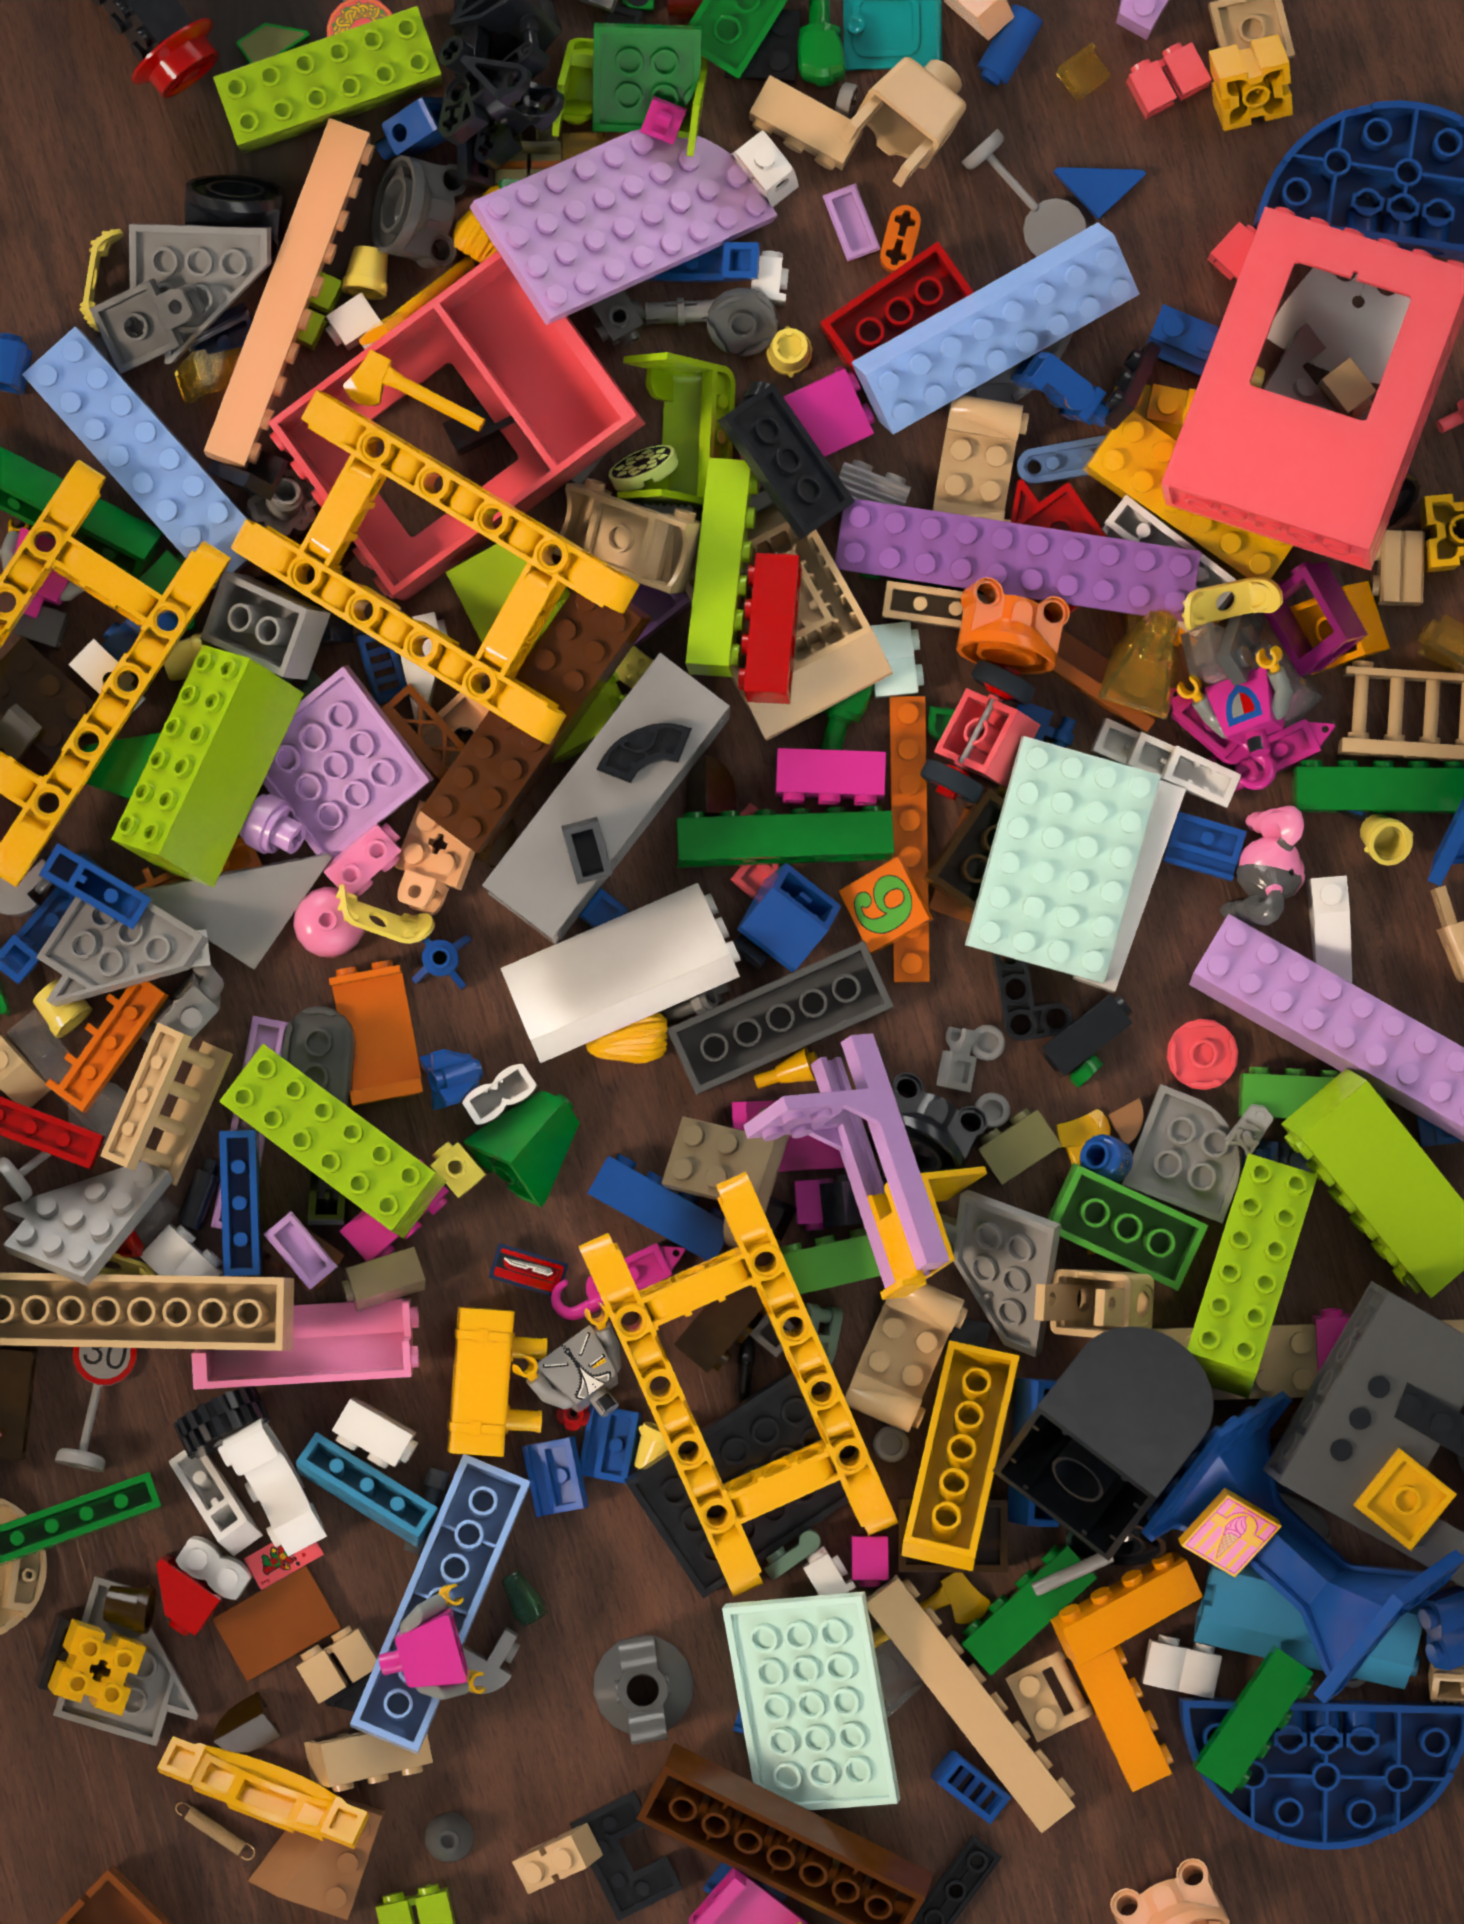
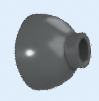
M445 1812L435 1816L428 1823L424 1834L425 1845L429 1853L435 1859L445 1863H453L465 1858L472 1850L475 1840L471 1823L464 1816L455 1812Z

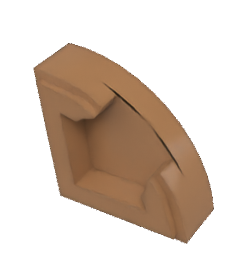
M1140 1098L1107 1115L1119 1139L1127 1145L1136 1138L1143 1124L1144 1112Z

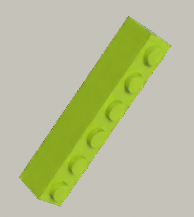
M708 459L685 662L689 674L733 677V667L740 665L741 644H736L737 632L743 631L745 624L744 610L740 609L741 597H747L749 588L748 575H744L745 563H751L753 550L752 541H748L749 528L754 529L756 524V507H751L752 496L758 495L760 489L759 480L745 460Z

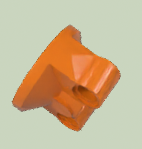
M990 577L979 579L962 592L961 605L963 607V615L956 647L961 657L975 664L979 660H984L997 666L1003 663L1017 670L1020 674H1041L1053 670L1056 666L1062 628L1070 616L1069 607L1062 598L1050 596L1037 603L1025 597L1003 594L1001 584ZM977 590L985 594L987 604L979 600ZM1044 609L1051 613L1053 617L1052 623L1045 618Z

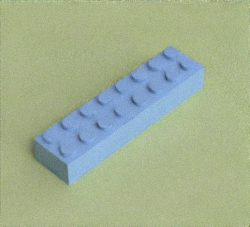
M1097 222L851 363L878 421L892 434H895L1138 296L1140 293L1114 234Z
M74 327L22 374L185 558L188 557L192 550L195 552L203 541H206L231 557V561L225 569L226 572L239 573L251 562L231 549V545L244 521L249 518L79 328ZM222 576L214 586V590L218 589Z
M463 1454L379 1655L397 1650L395 1636L400 1631V1623L418 1604L438 1594L440 1588L448 1584L458 1585L449 1592L452 1601L458 1597H464L463 1603L460 1605L447 1606L446 1610L452 1608L463 1648L530 1487L529 1480ZM378 1657L350 1722V1726L418 1755L441 1700L419 1693L416 1687H408L403 1671L384 1676Z

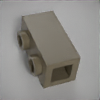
M411 1247L345 1268L346 1280L341 1282L346 1301H353L356 1310L359 1311L425 1290L426 1279L415 1247Z

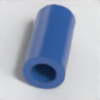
M1013 4L1011 7L1014 18L995 34L977 65V68L981 71L980 78L995 87H998L1000 83L1005 85L1009 83L1043 24L1041 18L1016 4Z

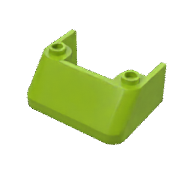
M575 38L567 44L557 83V90L564 94L565 101L560 115L553 122L552 136L559 137L563 120L569 124L580 125L593 117L594 39ZM702 56L699 81L692 98L684 106L687 111L677 134V137L688 139L686 156L691 157L694 156L708 72V61Z
M669 352L624 356V364L647 369L645 384L649 394L656 400L664 401L662 445H671L676 451L679 462L676 469L663 480L654 482L651 478L643 481L645 487H642L641 490L617 492V498L640 504L647 503L650 506L653 503L656 506L660 503L663 506L669 504L671 507L674 504L678 507L681 504L685 507L690 504L693 508H703L708 459H732L733 443L718 423L719 419L735 409L736 383L733 372L727 366Z

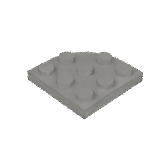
M1159 1084L1132 1154L1133 1164L1131 1171L1122 1180L1121 1185L1223 1224L1239 1179L1240 1156L1238 1146L1236 1144H1226L1225 1138L1231 1130L1224 1118L1210 1105L1193 1096Z

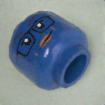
M1105 1134L1096 1135L1087 1140L1081 1149L1080 1165L1116 1183L1126 1178L1131 1171L1133 1164L1132 1152L1129 1146L1121 1139Z

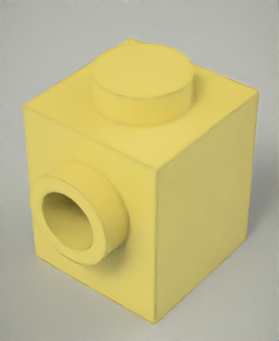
M448 1141L432 1155L436 1161L430 1166L437 1174L447 1180L446 1184L458 1198H461L487 1176L485 1171L460 1142L452 1146Z

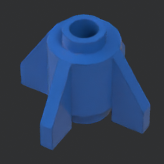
M467 934L453 944L446 940L432 941L429 937L423 939L422 941L426 945L422 953L423 967L411 978L413 982L417 985L429 974L442 978L450 976L461 990L464 989L467 985L456 970L460 962L458 952L472 941ZM436 952L446 953L447 960L444 964L438 965L434 962L436 959L434 954Z
M442 1049L419 1057V1063L425 1073H427L428 1082L432 1090L431 1106L433 1110L460 1103L472 1090L479 1087V1080L483 1079V1070L477 1058L473 1059L469 1053L464 1054Z

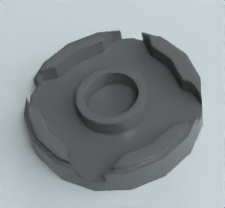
M738 287L723 292L714 299L708 310L707 330L710 338L720 350L728 354L730 351L738 353V356L747 357L761 353L770 346L777 332L778 314L774 304L765 294L751 288Z

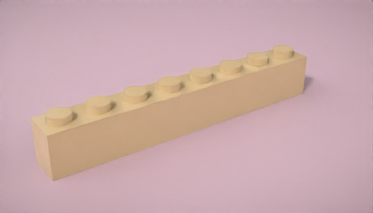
M894 1575L866 1597L869 1612L1038 1830L1043 1833L1076 1807L1070 1799L1075 1794L1063 1777L1056 1781L1048 1771L1053 1764L1039 1748L1034 1752L1026 1741L1031 1737L1019 1720L1013 1724L1004 1714L1009 1708L996 1691L989 1695L982 1685L987 1679L974 1663L969 1667L960 1657L965 1651L951 1634L945 1638L938 1626L942 1624V1621L933 1609L928 1606L924 1610L920 1606L916 1598L921 1594L908 1577L901 1581L897 1575Z

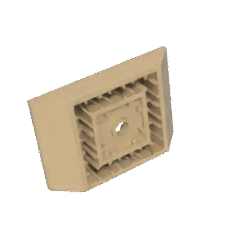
M775 504L756 513L755 528H749L748 541H752L753 545L751 563H745L744 575H748L749 565H755L756 553L799 555L802 577L791 703L747 702L744 691L738 688L739 669L746 668L747 655H742L741 653L740 665L733 667V677H731L766 741L893 674L870 624L817 530L815 529L799 540ZM699 544L696 548L684 590L691 606ZM753 587L748 588L747 597H741L740 609L745 610L746 599H752ZM745 621L744 630L737 632L736 644H741L743 633L749 634L750 621Z

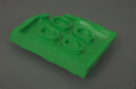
M594 23L593 131L631 132L641 129L654 96L681 107L687 105L696 90L700 76L702 26Z

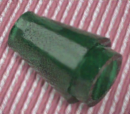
M517 1571L501 1581L504 1585L515 1621H520L523 1627L538 1621L548 1614L545 1608L547 1603L525 1576L522 1575L521 1571Z

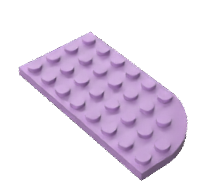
M641 129L626 133L474 200L470 206L471 211L546 325L722 246L724 242L733 241L768 225L775 220L777 213L748 179L743 169L732 159L730 153L720 146L698 136L694 156H686L687 138L676 137L672 145L640 132Z

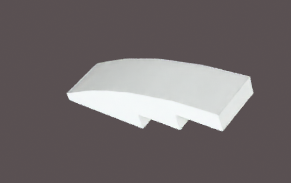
M1104 718L1090 750L1114 762L1161 775L1160 780L1185 788V792L1225 808L1228 807L1241 777V774L1186 749L1172 746L1144 732H1137L1108 718Z

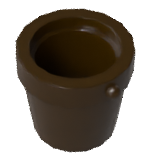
M151 1584L142 1588L110 1586L104 1603V1621L132 1629L136 1632L137 1636L147 1634L155 1614L156 1589Z

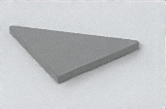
M325 852L311 857L294 858L254 868L248 867L222 872L214 888L186 879L166 885L141 888L140 892L152 898L150 900L151 903L195 931L207 929L210 942L255 970L332 856Z

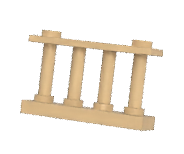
M1352 661V666H1346L1342 670V677H1354L1355 683L1352 732H1348V738L1342 737L1338 740L1337 755L1464 762V668H1459V673L1373 668L1374 662ZM1369 679L1390 680L1387 734L1383 736V740L1369 739V733H1366ZM1405 681L1426 682L1423 736L1419 737V742L1405 741V735H1402ZM1440 683L1462 685L1459 739H1455V745L1440 744L1441 738L1437 737Z
M157 1023L100 1156L135 1171L139 1160L170 1172L173 1178L171 1185L177 1186L233 1054L204 1041L199 1051L189 1048L191 1036ZM182 1060L193 1064L185 1084L174 1080ZM168 1094L178 1097L170 1117L160 1114ZM154 1127L164 1130L156 1151L145 1147Z

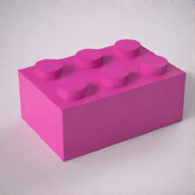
M778 748L775 797H783L782 803L804 804L805 798H817L818 805H840L841 799L854 800V806H875L877 801H882L885 795L886 752Z

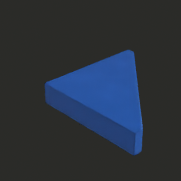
M1057 167L1053 171V174L1097 220L1103 217L1147 174L1144 170Z

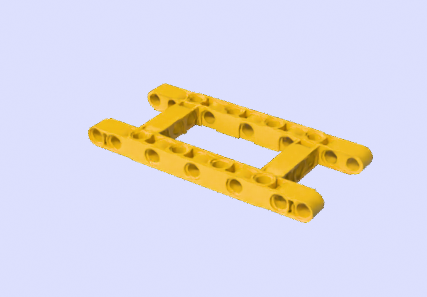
M316 390L301 419L309 424L307 428L350 453L349 459L301 545L269 525L265 528L252 520L246 519L231 545V549L522 731L550 745L567 715L558 709L559 705L515 677L565 587L571 588L602 608L605 605L612 610L624 614L640 584L331 395ZM383 440L384 452L381 456L377 457V444ZM441 476L443 487L436 493L434 483ZM387 477L527 562L476 656L458 647L459 642L428 623L415 620L400 611L401 607L370 587L357 584L342 575L344 571L341 570L342 566L339 563L350 543L358 538L359 535L356 532L369 509H374L376 503L373 501ZM500 511L502 523L495 529L493 517ZM559 547L562 552V558L557 565H554L552 554ZM313 567L315 577L311 583H308L307 572ZM368 603H371L373 613L367 620L364 610ZM429 638L432 643V649L425 656L423 644ZM488 675L491 685L487 692H483L481 682Z
M77 460L0 575V597L9 594L16 598V605L12 611L8 613L0 611V649L52 570L140 626L141 632L130 650L123 654L102 686L98 699L90 711L83 715L61 749V755L47 775L45 774L44 777L37 775L11 756L0 751V794L23 808L0 843V878L14 887H18L231 561V557L208 542L203 541L195 552L193 550L190 552L163 595H161L74 539L73 537L100 498L101 494L99 492L106 480V476L81 460ZM44 534L52 535L56 539L55 547L48 552H42L36 548L37 539ZM165 613H172L178 618V625L174 630L164 631L158 626L159 617ZM126 673L135 674L139 679L137 688L131 692L123 691L118 686L120 677ZM87 733H92L99 738L98 748L93 752H84L79 747L80 738ZM54 794L59 798V807L55 812L45 813L41 811L39 802L44 795Z
M746 1172L716 1184L720 1195L717 1200L738 1247L638 1291L617 1242L613 1244L609 1233L578 1246L733 1597L763 1584L759 1575L762 1572L741 1524L840 1480L856 1519H858L860 1526L865 1528L868 1536L898 1524L887 1494ZM760 1253H772V1260L767 1265L758 1266L755 1264L756 1257ZM752 1285V1287L757 1289L822 1440L723 1484L656 1331L659 1330V1325L682 1315L686 1317L693 1315L691 1311L716 1300L720 1303L726 1300L725 1296ZM627 1312L639 1313V1319L633 1325L628 1326L621 1323L622 1317ZM799 1317L801 1320L796 1329L791 1331L783 1329L784 1323L788 1318ZM663 1376L668 1379L664 1388L659 1390L650 1388V1383L654 1378ZM824 1381L828 1383V1388L823 1394L815 1395L811 1393L812 1387L817 1382ZM685 1441L696 1443L695 1449L688 1454L678 1452L680 1445ZM850 1445L856 1447L854 1455L850 1458L844 1459L839 1457L844 1447ZM721 1505L724 1507V1511L720 1516L715 1518L707 1516V1511L712 1506Z

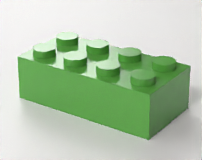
M1075 1163L1072 1164L1047 1218L1061 1224L1060 1237L1138 1273L1148 1274L1154 1280L1177 1291L1209 1226Z

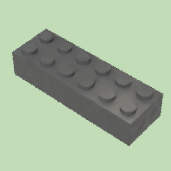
M863 941L668 1028L667 1031L697 1096L890 1010L894 1006L866 943Z

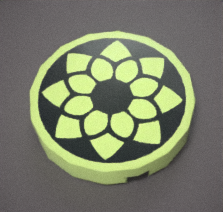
M671 445L651 446L636 451L617 462L610 469L608 477L614 488L618 491L642 489V487H645L643 481L652 478L654 482H659L676 469L679 462L676 451Z

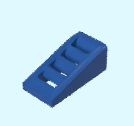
M364 632L357 633L355 637L373 698L378 705L389 702L407 686L398 653L385 645L367 649L365 644L376 641V639ZM390 652L391 658L371 664L370 657ZM394 666V673L375 678V671ZM398 680V687L379 692L378 685Z
M953 1749L946 1754L930 1776L936 1783L990 1825L1012 1797V1795ZM960 1765H962V1766L958 1769V1771L954 1774V1776L951 1778V1780H950L949 1782H947V1781L950 1779V1777L953 1775V1773L957 1770V1768H958ZM971 1772L973 1776L961 1791L957 1790L962 1781ZM982 1781L985 1785L971 1801L969 1797ZM991 1791H995L997 1794L984 1810L981 1809V1804Z

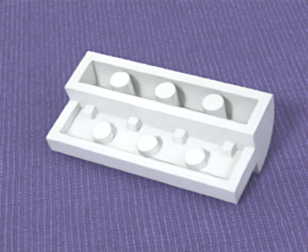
M1125 495L1104 522L1106 525L1102 528L1107 536L1111 538L1197 550L1128 495ZM1201 553L1195 590L1236 581L1234 577ZM1224 592L1218 597L1216 605L1219 610H1224L1234 596L1233 593ZM1173 621L1196 640L1201 637L1211 624V622H1208L1204 625H1198L1192 631L1186 630L1184 622Z

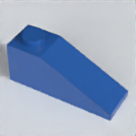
M58 843L38 875L132 930L152 899Z

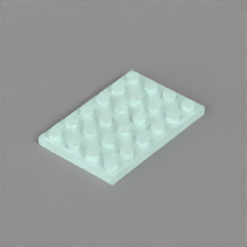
M1022 736L965 945L1104 984L1161 775Z
M865 1591L726 1603L722 1611L753 1783L807 1810L898 1804L901 1798Z

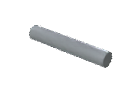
M1097 1553L1033 1582L1031 1585L1038 1597L1114 1562V1559L1112 1557L1108 1561Z

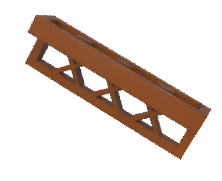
M409 683L386 703L381 710L434 778V783L438 785L448 771L446 767V752H461L465 744ZM406 695H409L418 705L417 719H403L394 709V706ZM423 711L431 720H423ZM409 724H417V733ZM422 725H436L441 730V746H428L422 740ZM447 738L455 747H446ZM433 751H441V760Z

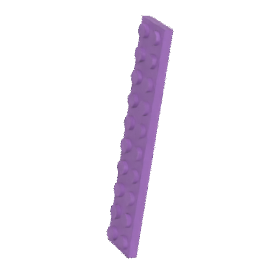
M854 499L855 502L846 507L842 513L835 558L837 568L844 571L966 589L981 578L990 577L1001 584L1003 594L1041 601L1050 596H1058L1067 605L1184 622L1182 613L1185 610L1183 601L1186 600L1190 592L1195 590L1201 551Z

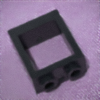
M1110 994L1076 1019L1063 1032L1045 1043L1038 1051L1059 1078H1061L1130 1026L1133 1022L1129 1016L1133 1012L1120 996L1114 999Z

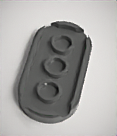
M322 1006L309 1007L299 1012L286 1026L281 1057L350 1108V1091H352L356 1045L354 1030L347 1018L338 1011Z

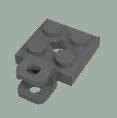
M155 279L145 281L89 308L119 374L132 370L184 345L177 328L196 320L205 312V306L194 285H184L161 293ZM188 297L191 298L193 306L191 305ZM133 317L142 320L144 324L142 335L139 332L131 331L130 326L134 324Z

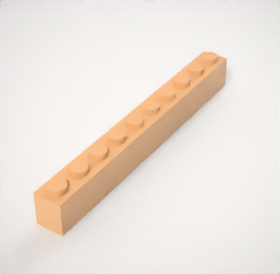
M329 118L204 448L206 457L246 472L250 463L256 464L262 449V444L258 443L262 429L268 431L270 428L268 422L274 418L275 411L270 409L274 397L281 398L287 383V377L283 376L287 363L294 364L300 348V344L295 343L299 330H307L311 320L312 311L308 310L312 296L318 298L322 291L325 278L320 276L325 263L331 265L337 250V245L333 243L337 230L343 232L346 227L350 212L345 209L349 198L356 199L360 190L362 178H359L358 174L362 164L368 166L372 158L375 146L370 144V132Z

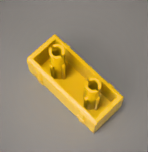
M458 1306L457 1325L454 1328L455 1352L450 1418L447 1421V1429L449 1430L447 1451L449 1453L504 1457L505 1435L508 1434V1430L541 1433L542 1410L510 1409V1405H508L509 1381L513 1358L525 1359L522 1355H528L534 1359L542 1360L547 1356L548 1340L547 1338L516 1337L515 1333H513L515 1312L512 1310Z

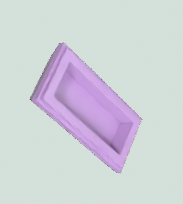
M856 183L822 196L847 262L881 250Z
M292 1211L264 1233V1236L309 1290L338 1267Z

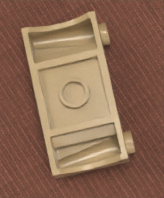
M966 395L951 401L933 511L1011 522V520L1004 519L1016 442L1019 434L1026 435L1029 414L1022 413L1023 405Z
M586 478L585 483L566 484L567 513L560 535L640 584L669 594L684 593L701 529V522L695 520L696 513L684 509H675L674 514H664L611 496L612 492L605 489L606 483L595 479ZM556 548L553 554L562 556L560 548Z
M925 1284L907 1297L886 1299L844 1395L848 1407L905 1432H909L911 1426L918 1429L926 1411L925 1408L920 1406L922 1397L949 1334L952 1332L953 1327L960 1329L968 1312L967 1308L962 1307L965 1300L929 1284Z

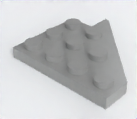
M129 224L130 289L150 279H155L161 293L184 285H194L205 306V312L199 318L177 328L184 345L165 353V364L175 363L271 264V227ZM188 297L191 305L193 306L191 298ZM133 317L134 324L130 326L131 331L143 333L144 324L142 320Z
M75 897L36 957L62 974V977L46 1001L57 1007L187 971L191 968L209 939L149 902L132 930Z
M140 1161L135 1171L122 1167L31 1197L25 1202L19 1201L6 1205L3 1208L6 1217L20 1223V1225L3 1246L7 1253L88 1286L173 1182V1178L169 1171Z
M967 1189L960 1194L957 1219L940 1213L955 1258L953 1262L1002 1343L1007 1347L1036 1357L1042 1353L1047 1321L1034 1320L1036 1284L1052 1283L1061 1224Z
M96 1575L81 1621L100 1627L106 1634V1639L110 1640L114 1631L140 1640L147 1648L137 1675L129 1672L127 1674L125 1682L132 1689L122 1716L94 1708L87 1695L83 1696L81 1703L59 1696L53 1716L158 1746L168 1712L194 1720L198 1719L199 1712L152 1625L147 1634L137 1636L136 1632L132 1629L104 1621V1603L110 1586L131 1587V1585ZM100 1660L98 1665H91L90 1669L94 1674H97L104 1668L103 1660Z

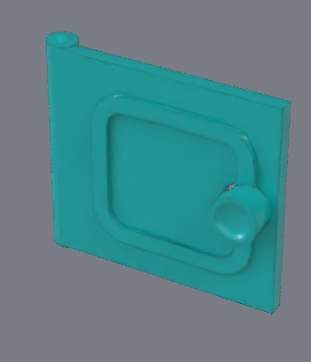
M843 0L846 71L891 70L905 57H911L923 67L931 60L943 61L942 0Z

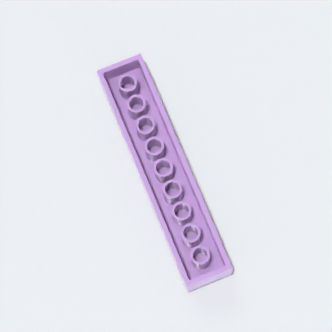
M1227 915L1193 972L1189 983L1190 986L1341 1072L1346 1068L1366 1079L1379 1094L1464 1142V1047L1234 916Z

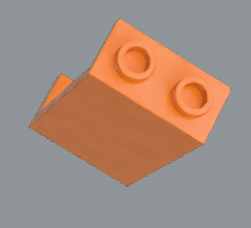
M392 960L371 963L372 970L358 972L357 966L336 970L337 977L329 978V983L333 989L336 1011L347 1018L355 1034L352 1091H350L353 1106L425 1093L402 967L400 965L393 966Z

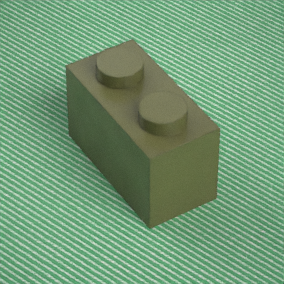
M1028 1108L1009 1119L1012 1126L1000 1133L998 1128H995L979 1139L983 1145L976 1150L999 1185H1003L1062 1146L1039 1110L1030 1113Z

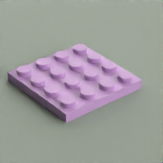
M345 665L301 700L263 784L270 794L291 804V807L295 810V820L306 825L305 841L314 853L320 855V853L327 852L332 856V860L373 826L380 824L432 782L434 778L381 710L350 666Z

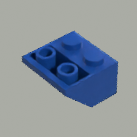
M785 863L763 881L737 930L793 973L828 932L841 905L793 867Z

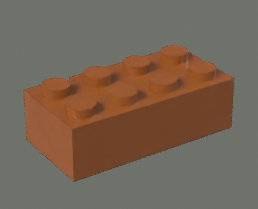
M113 1864L57 1922L58 1924H174Z

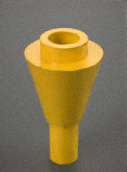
M804 1047L775 1066V1069L754 1075L757 1088L760 1089L778 1082L816 1081L811 1064L818 1060L816 1053H809L808 1049Z

